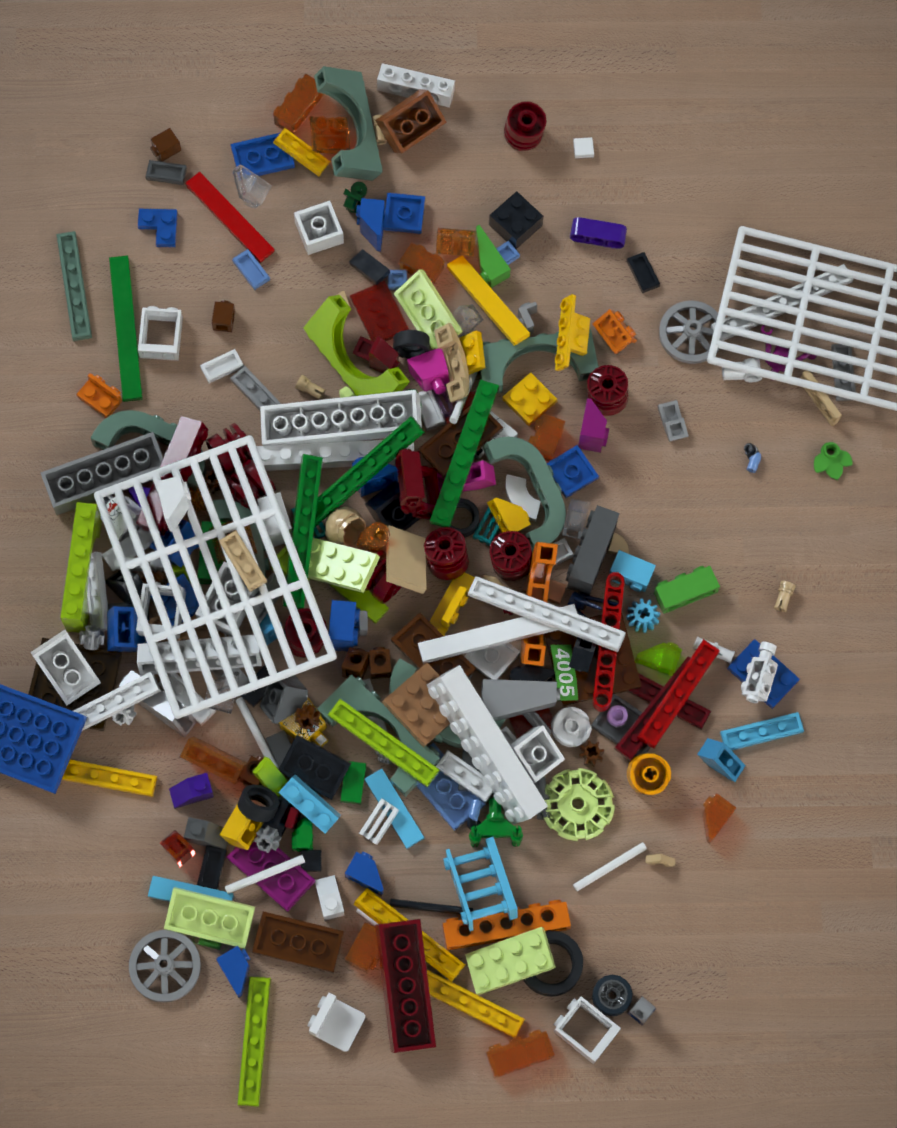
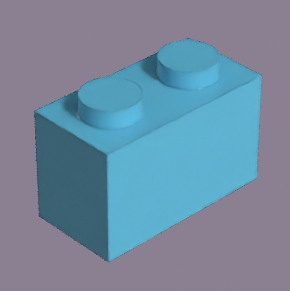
M619 550L609 574L613 572L620 573L624 577V584L629 585L634 591L645 592L656 565Z

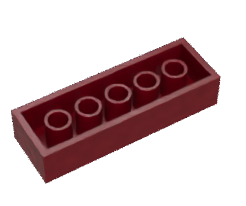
M420 919L376 924L390 1050L392 1053L434 1048L436 1047L421 921Z

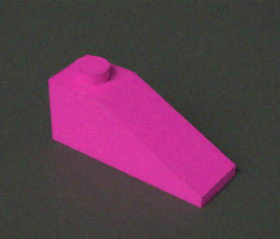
M484 460L472 463L463 491L480 490L496 485L494 466ZM437 473L440 494L445 479Z

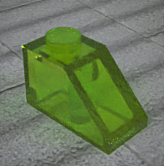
M663 642L638 653L635 663L672 676L682 649L675 643Z

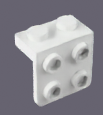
M328 993L327 997L322 996L317 1006L320 1008L317 1016L312 1015L307 1025L310 1027L309 1033L347 1052L365 1020V1014L337 1000L335 995Z

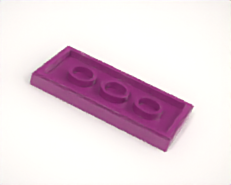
M254 840L248 850L235 847L227 856V859L247 877L291 859L279 848L276 851L271 849L269 853L261 849L259 850L257 842H254ZM298 865L255 884L288 912L316 881Z

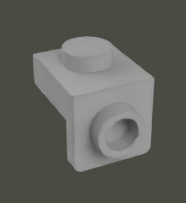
M528 302L518 308V320L530 334L534 333V323L530 315L537 312L538 305L536 302Z

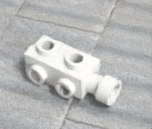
M761 642L759 657H753L752 662L747 665L748 675L746 681L741 684L742 695L749 702L758 703V701L768 700L778 666L771 659L777 648L772 643Z

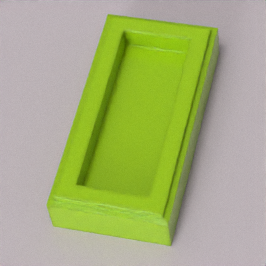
M264 757L253 770V774L264 787L273 791L279 799L282 796L279 794V791L288 781L271 759Z

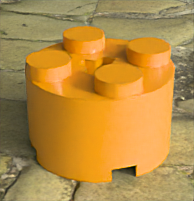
M644 753L636 756L629 762L627 779L630 786L636 792L655 795L667 787L671 779V769L668 762L661 756ZM647 769L653 772V775H650V779L645 777Z

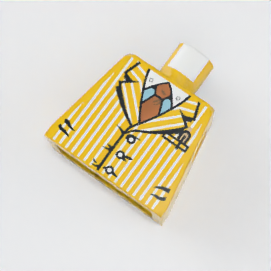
M307 697V700L303 703V705L306 704L313 706V703ZM296 713L279 722L280 728L285 730L294 739L298 734L311 742L313 741L320 747H323L328 742V739L322 733L327 727L321 715L319 717V725H313L312 730L301 729L299 723H295Z

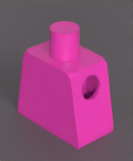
M437 348L407 359L409 372L423 391L434 389L436 394L445 392V384H448L450 380L443 349Z

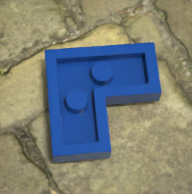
M139 208L138 229L157 230L156 247L176 248L177 209Z

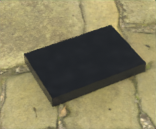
M297 734L278 770L290 778L297 775L312 790L332 800L351 763Z

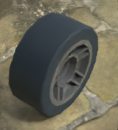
M607 975L598 980L592 993V1000L596 1009L604 1015L611 1017L624 1013L630 1006L633 997L630 984L626 979L618 975ZM611 991L617 995L615 999L609 998L608 994Z

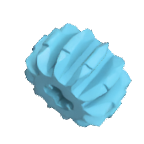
M640 599L639 604L633 601L632 607L627 608L629 614L626 615V619L630 620L629 627L635 625V631L638 632L639 628H642L643 633H646L647 628L651 631L654 630V625L659 624L657 618L660 617V612L656 611L658 606H650L651 600H648L647 604L644 603L643 599ZM642 613L646 614L644 619L640 617Z

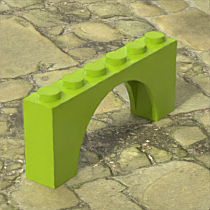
M341 295L329 296L303 327L308 337L318 346L319 351L325 355L331 366L341 375L342 380L353 390L355 396L403 391L410 381L399 367L387 369L380 376L373 377L361 372L351 362L343 341L344 324L351 308Z
M79 502L76 504L60 617L67 632L80 633V631H85V627L88 626L87 593L89 566L95 539L100 538L102 526L101 514L97 504Z

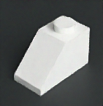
M335 875L315 880L324 921L345 916Z

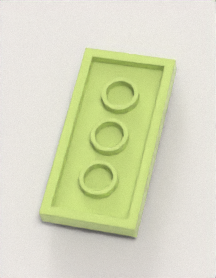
M419 269L394 292V295L416 330L429 335L430 351L438 348L434 330L451 323L457 335L463 332L424 270Z
M313 538L308 578L364 593L380 557L376 553Z
M174 887L164 929L245 949L255 906Z
M543 927L465 954L477 995L556 968Z

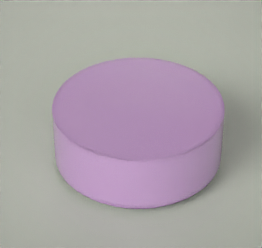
M620 705L612 706L607 713L608 722L615 727L624 725L628 717L626 709Z

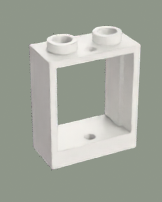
M155 306L142 308L138 344L140 358L179 361L183 321L181 310L174 307L159 309ZM149 320L176 322L174 346L146 344Z
M156 582L160 595L174 596L170 584L165 586ZM143 584L141 603L147 617L151 592L148 584ZM179 585V588L185 601L186 592L184 588L181 587V585ZM178 606L176 607L175 621L172 628L182 624V617ZM138 619L136 631L139 636H144ZM149 624L153 635L165 631L163 625ZM180 634L175 635L176 639H180Z
M581 996L578 1000L574 998L567 1006L569 1012L566 1016L560 1015L553 1024L556 1026L554 1033L594 1064L621 1028ZM580 1007L609 1029L591 1053L562 1030Z

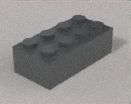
M598 505L595 511L591 510L586 528L582 532L579 546H577L572 563L574 564L570 563L565 581L568 582V589L590 596L615 532L620 513Z

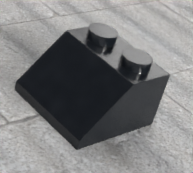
M396 480L365 503L373 519L385 532L389 525L406 531L420 520V518L413 517V513L406 514L401 510L399 482Z

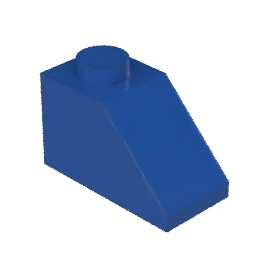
M356 852L345 872V878L382 896L384 888L376 863L372 860L373 856L366 852L361 854Z
M236 946L216 958L239 998L243 994L250 967L247 961L250 960V957L245 949L240 950Z

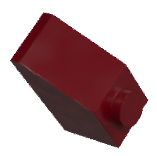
M378 336L369 352L370 368L384 373L387 369L400 367L399 353Z

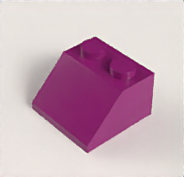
M588 398L578 447L583 450L601 453L602 446L606 447L610 428H606L607 420L594 402Z

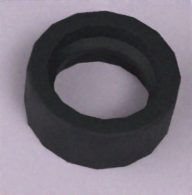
M418 330L400 331L393 336V349L399 353V357L407 359L429 352V335Z
M460 498L457 508L469 510L472 514V522L466 528H455L450 525V528L458 530L465 538L476 531L480 515L478 508L473 502Z
M248 785L243 789L237 805L240 812L248 819L256 822H269L274 818L280 802L277 795L269 788L261 785ZM251 800H255V801L261 802V803L264 804L266 807L259 806V805L255 804L254 802H252Z

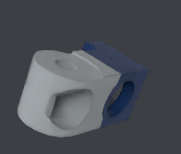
M642 996L628 1012V1015L643 1026L656 1010V1007Z

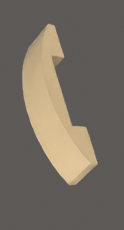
M448 323L434 330L438 348L443 349L450 383L446 384L450 402L453 403L468 396L469 372L459 337L452 324Z

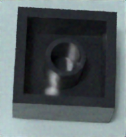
M516 191L489 215V226L506 242L509 241L517 249L543 226L544 216Z

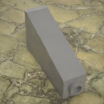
M131 670L128 675L123 677L119 687L141 676ZM163 690L138 703L184 738L197 723L192 714L179 719L174 718ZM177 700L180 709L186 707Z
M483 679L481 700L494 721L554 707L557 700H560V688H557V682Z

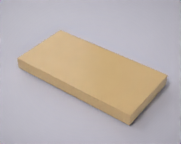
M390 525L386 530L387 582L424 594L426 591L424 537Z

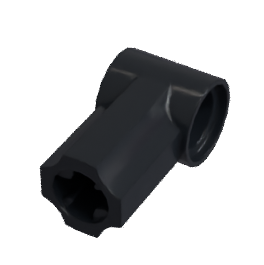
M280 796L279 807L274 818L269 822H264L261 828L265 829L268 825L277 829L279 836L282 837L286 830L285 823L290 809L294 806L284 797Z

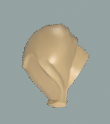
M343 506L334 510L328 516L325 523L327 541L356 549L363 547L366 523L360 513L351 506Z

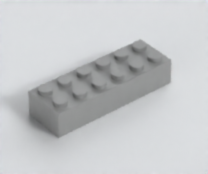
M151 432L43 471L41 476L57 516L76 509L77 502H95L94 493L96 491L159 469L163 456L155 435Z

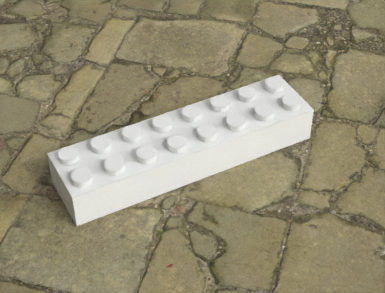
M416 390L260 406L263 446L382 439L389 436L410 416L414 417L422 428L420 395Z
M459 665L428 683L427 687L430 696L437 701L441 714L447 717L451 730L458 735L463 749L472 757L473 765L482 773L483 781L492 789L497 803L502 805L506 818L514 825L529 820L548 807L461 666Z

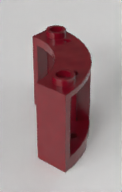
M411 449L400 450L395 458V465L398 470L401 510L406 514L413 513L415 518L430 520L439 497L437 471L434 468H428V466H421L419 452L411 451ZM423 478L425 481L427 503L422 501L425 498Z

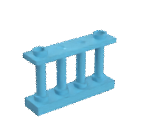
M494 837L485 839L486 847H483V850L452 858L450 849H446V858H443L446 871L450 870L463 912H460L464 925H468L469 931L473 930V920L500 912L508 913L510 920L518 918V908ZM483 858L490 860L491 865H489V868L458 876L455 866ZM488 876L495 877L497 880L495 886L464 894L461 886L462 883ZM494 894L502 895L503 901H501V904L472 912L469 910L468 901Z

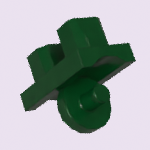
M355 182L351 186V192L345 189L343 193L346 197L343 206L356 214L357 205H361V198H364L368 191L367 186L363 182Z

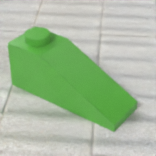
M476 226L479 275L492 288L508 279L511 269L481 226Z

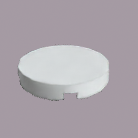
M563 708L555 714L551 722L554 738L566 747H578L590 737L592 727L589 717L579 708Z

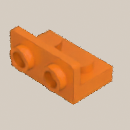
M609 309L592 324L612 351L618 354L631 342H637V339L634 337L636 333L630 326L627 327L623 322L625 318L619 311L615 312Z
M89 373V380L76 395L80 400L107 418L122 403L121 393L116 387L106 385L105 380L99 375L94 376Z

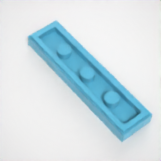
M799 712L720 731V736L723 743L731 750H736L804 732Z
M383 769L366 777L364 780L378 803L382 798L399 809L391 825L405 848L408 849L424 839L423 834ZM390 809L386 814L387 818L393 810Z
M157 876L152 877L148 897L168 902L171 900L174 887L233 901L234 893L227 894L225 891Z

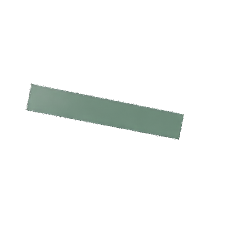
M76 232L56 234L73 341L92 338Z

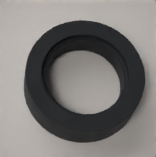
M545 931L549 944L563 947L570 955L572 961L571 972L565 980L555 984L542 982L536 976L523 980L534 992L543 996L554 997L567 993L577 984L583 970V955L578 944L570 936L558 931Z

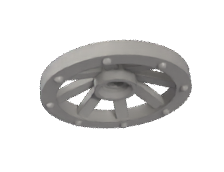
M683 301L673 305L666 311L660 322L659 338L664 350L671 357L683 363L697 364L707 361L710 344L702 334L713 336L714 331L711 328L702 326L710 320H713L715 323L718 312L711 306L699 301ZM689 310L690 320H687L678 312ZM696 310L707 314L700 320H696ZM673 317L684 326L667 327V324ZM683 333L671 345V343L668 340L667 334ZM686 339L689 340L688 354L677 350ZM696 340L704 347L705 353L694 355Z
M159 930L143 937L134 947L129 960V974L134 986L143 996L156 1002H172L187 995L196 985L201 971L200 956L193 942L185 935L171 930ZM168 938L181 942V944L172 953L168 955ZM161 939V955H158L148 944ZM188 948L193 961H174L176 957ZM142 950L154 959V962L137 964ZM163 961L168 962L165 968L160 966ZM175 968H193L188 982L175 971ZM155 969L142 984L137 971ZM159 975L161 976L162 994L148 989ZM171 975L182 988L168 994V976Z

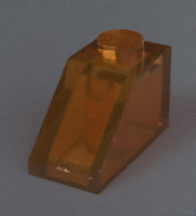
M717 793L713 798L709 796L702 805L705 807L702 815L706 840L709 844L736 810L734 805Z

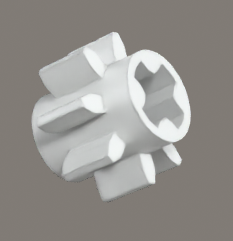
M134 705L113 715L112 720L120 724V726L125 722L127 725H130L137 715L134 712Z

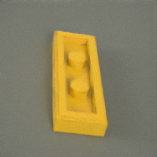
M286 128L282 130L273 142L318 177H320L331 162Z

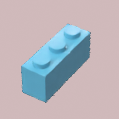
M294 775L279 791V794L325 834L341 816L339 812L297 775Z

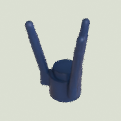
M574 591L568 605L575 604L577 614L587 617L580 609L584 611L586 606L600 611L602 610V607L588 600L603 603L604 599ZM608 600V604H609V605H612V606H617V605H618V603L612 602V601H609V600Z

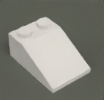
M63 630L31 652L66 705L101 683L66 630Z

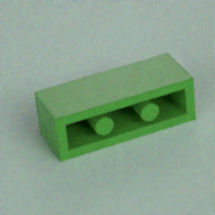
M700 566L690 574L682 573L676 576L675 580L670 582L665 580L658 583L657 587H655L654 595L662 613L665 614L718 593L720 585L711 566Z

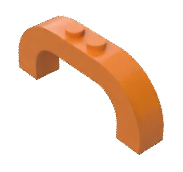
M536 542L530 562L526 595L547 603L550 576L553 565H556L558 544ZM544 634L521 639L522 664L544 666L546 649L543 642Z

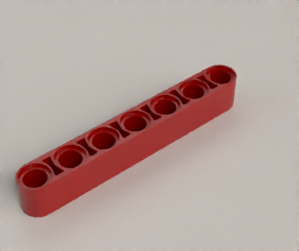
M613 572L609 574L605 584L601 623L607 625L605 621L613 619L616 624L611 627L620 629L625 581L623 575ZM617 580L620 586L612 587L610 581ZM614 599L618 602V605L612 607L608 604V600ZM600 645L598 647L592 704L594 709L604 712L609 709L612 700L617 652ZM607 657L612 661V663L610 665H604L601 662V659ZM601 677H606L609 679L610 683L607 685H602L599 682V679ZM598 697H605L607 703L601 705L596 699Z

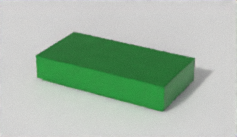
M349 761L351 765L343 779L340 801L361 805L366 763Z

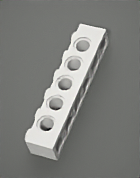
M233 636L220 637L231 668H243L244 665ZM242 636L252 666H262V654L255 636ZM190 639L177 641L188 672L201 671ZM199 639L209 669H223L212 639ZM169 641L156 642L167 674L180 673ZM147 643L138 644L137 665L140 676L149 672L154 673V675L158 674Z

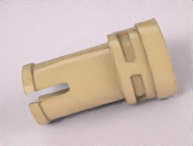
M382 115L372 117L377 145L386 143V138L375 121Z
M304 375L299 378L295 386L297 390L307 392L318 400H321V394L324 395L326 389L312 383Z
M781 581L774 609L778 611L782 609V612H786L790 596L793 595L796 585L788 581Z

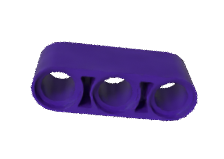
M577 217L572 221L570 239L580 243L621 249L625 245L627 227L622 224Z

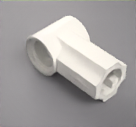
M748 358L743 362H737L761 368L760 359ZM722 367L723 380H744L752 383L762 379L760 376Z

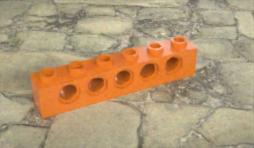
M561 900L549 901V905L541 906L540 903L528 905L526 909L517 907L518 918L512 920L509 919L508 913H497L473 920V930L468 936H462L459 933L461 927H468L467 924H463L462 920H459L458 917L446 919V922L442 925L446 950L450 951L496 943L539 927H543L545 931L559 932L570 930L571 924L567 903L561 902ZM548 912L553 916V920L545 922L541 915ZM529 916L532 919V924H522L521 918ZM505 919L509 920L512 923V927L504 929L501 927L500 922ZM488 923L491 926V931L487 933L482 932L480 925Z

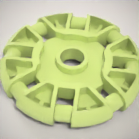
M583 768L571 771L567 769L552 777L549 785L546 784L545 794L549 795V799L545 800L548 805L546 812H549L550 818L548 816L543 818L549 828L557 831L560 837L572 841L584 838L589 840L604 831L603 828L610 824L615 810V805L612 802V798H614L613 792L604 779L601 780L597 773ZM579 778V784H572L571 779ZM591 782L597 786L595 790L588 786ZM558 786L564 788L560 793L555 790ZM580 799L583 801L584 806L581 809H576L573 807L572 801ZM598 799H604L605 805H598ZM557 802V809H551V803ZM595 815L600 818L597 823L592 820ZM561 818L567 822L565 826L558 822ZM584 824V830L577 831L576 825L581 826Z

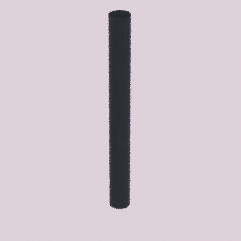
M399 899L390 900V906L395 908L461 915L460 912H463L461 906Z

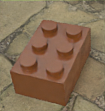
M422 89L375 120L393 152L400 154L447 123L430 92Z

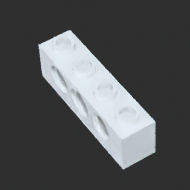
M382 63L377 78L378 91L408 98L420 89L428 90L437 105L450 108L455 90V80Z

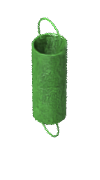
M200 938L199 943H197L198 945L219 950L221 948L220 942Z

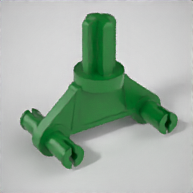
M493 797L489 799V814L476 828L475 826L471 828L469 840L472 847H474V844L478 847L481 838L510 837L512 845L516 847L517 844L518 847L523 840V833L519 825L516 828V825H512L505 819V816L501 813V805Z

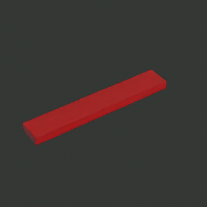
M200 171L185 182L186 187L251 252L259 263L275 252V249Z
M702 640L639 733L638 739L653 749L657 746L719 654L720 650L706 640Z

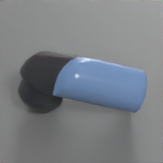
M747 443L744 446L745 454L750 460L747 471L755 473L761 460V454L755 445Z
M472 800L467 821V826L470 830L473 826L476 828V826L481 824L478 817L482 802L479 800Z

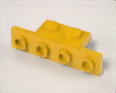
M574 294L562 299L560 304L561 315L558 323L559 334L556 342L557 354L555 356L556 371L569 367L570 352L580 356L587 354L590 318L575 313L576 295Z
M465 572L462 576L452 580L429 621L443 636L447 633L450 625L455 624L457 621L460 607H464L468 601V591L475 577Z

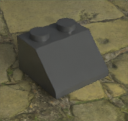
M293 675L267 685L260 708L272 723L277 724L296 713L297 708L302 709L303 703L306 702L308 697V690Z

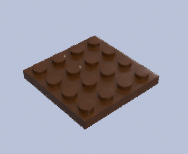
M622 611L619 630L626 632V635L616 656L613 684L614 694L641 688ZM602 614L589 617V619L601 623ZM607 619L605 621L606 624L609 626H614L616 624L615 620L613 619ZM560 630L544 633L553 670L551 645H571L573 653L577 640L576 636ZM596 645L588 673L575 670L578 700L561 701L562 706L593 699L599 645ZM607 657L601 659V662L604 665H610L612 663V661ZM601 677L599 679V682L602 685H607L610 683L609 679L606 677Z

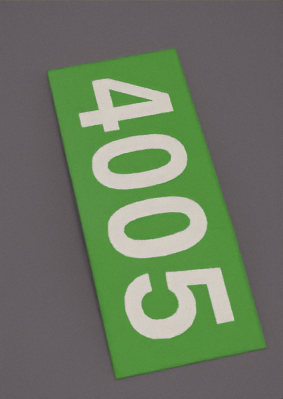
M551 645L557 688H560V700L557 701L578 700L575 669L569 667L572 656L571 645Z

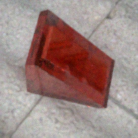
M176 830L160 842V845L179 867L196 854L194 848Z

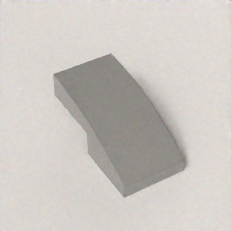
M677 400L657 405L669 442L689 437Z

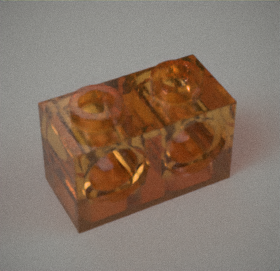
M438 228L436 254L474 256L476 231Z

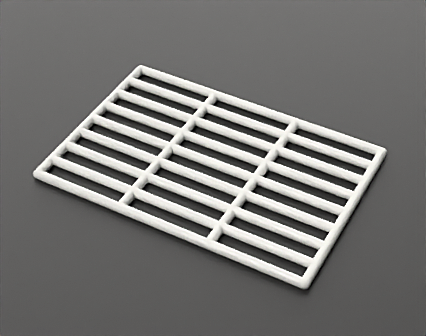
M740 226L707 362L732 370L897 411V403L868 396L870 387L897 393V385L871 379L873 370L897 376L896 367L875 362L876 354L897 358V350L878 346L880 337L897 341V333L882 329L883 321L897 324L896 315L885 313L887 304L897 307V299L889 297L890 288L897 289V281L892 280L893 273H897V265ZM749 235L812 251L809 260L743 243L744 237ZM745 251L808 267L807 275L739 259L740 253ZM819 253L886 270L885 278L817 262ZM737 267L805 283L803 292L735 275ZM815 270L883 286L882 293L877 294L814 278ZM733 283L800 299V306L796 308L732 292ZM812 285L879 302L878 311L810 294ZM729 299L796 315V323L794 325L727 308ZM808 302L876 318L875 326L871 327L808 311ZM725 316L793 332L792 341L725 325ZM807 318L871 334V344L803 327L804 319ZM721 332L789 348L788 358L720 341ZM801 334L869 351L868 359L864 360L799 343ZM717 349L786 365L785 372L780 374L717 358ZM797 351L864 367V377L795 360ZM793 368L862 384L861 392L859 394L792 377Z
M251 435L94 493V498L174 718L185 717L331 662L337 658L257 446ZM248 445L271 505L270 509L262 512L259 511L236 448ZM229 452L252 512L251 516L243 519L240 518L217 455ZM206 459L211 461L233 519L232 523L224 526L221 525L198 462ZM191 465L214 529L205 533L202 532L191 500H188L189 509L187 510V515L195 537L184 540L179 526H177L172 531L176 544L164 547L141 483L153 479L159 495L156 481L161 480L160 476L172 472L173 477L180 476L182 479L179 469ZM133 486L157 551L149 554L144 552L122 491ZM114 493L138 558L127 562L103 497ZM272 516L276 518L299 581L287 584L263 521ZM256 523L280 588L268 591L266 584L258 587L261 595L249 599L241 577L222 548L242 601L230 606L206 541L218 537V540L226 536V533L237 530V533L258 565L244 528ZM196 544L200 547L222 606L221 610L213 613L210 612L187 550L188 547ZM177 551L180 552L203 614L202 617L191 620L168 558L169 554ZM159 558L184 624L173 628L148 563ZM140 565L165 630L154 635L152 634L129 570ZM300 588L304 591L327 651L326 655L318 658L314 655L291 594L292 591ZM282 595L308 659L307 662L299 665L295 663L272 599ZM263 602L289 668L278 673L252 607ZM244 609L269 676L259 680L256 677L233 615ZM226 617L250 681L249 684L241 687L237 685L214 623L215 620ZM204 624L207 625L230 687V691L220 695L195 631L196 627ZM186 631L211 698L199 702L175 636ZM164 639L169 641L192 704L182 709L179 708L156 642Z

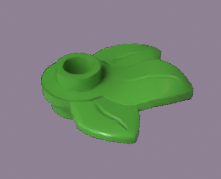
M834 442L825 443L821 448V453L814 459L815 472L826 471L827 475L835 480L841 477L843 466L853 465L850 454L840 450V447ZM827 450H832L834 454L829 455Z

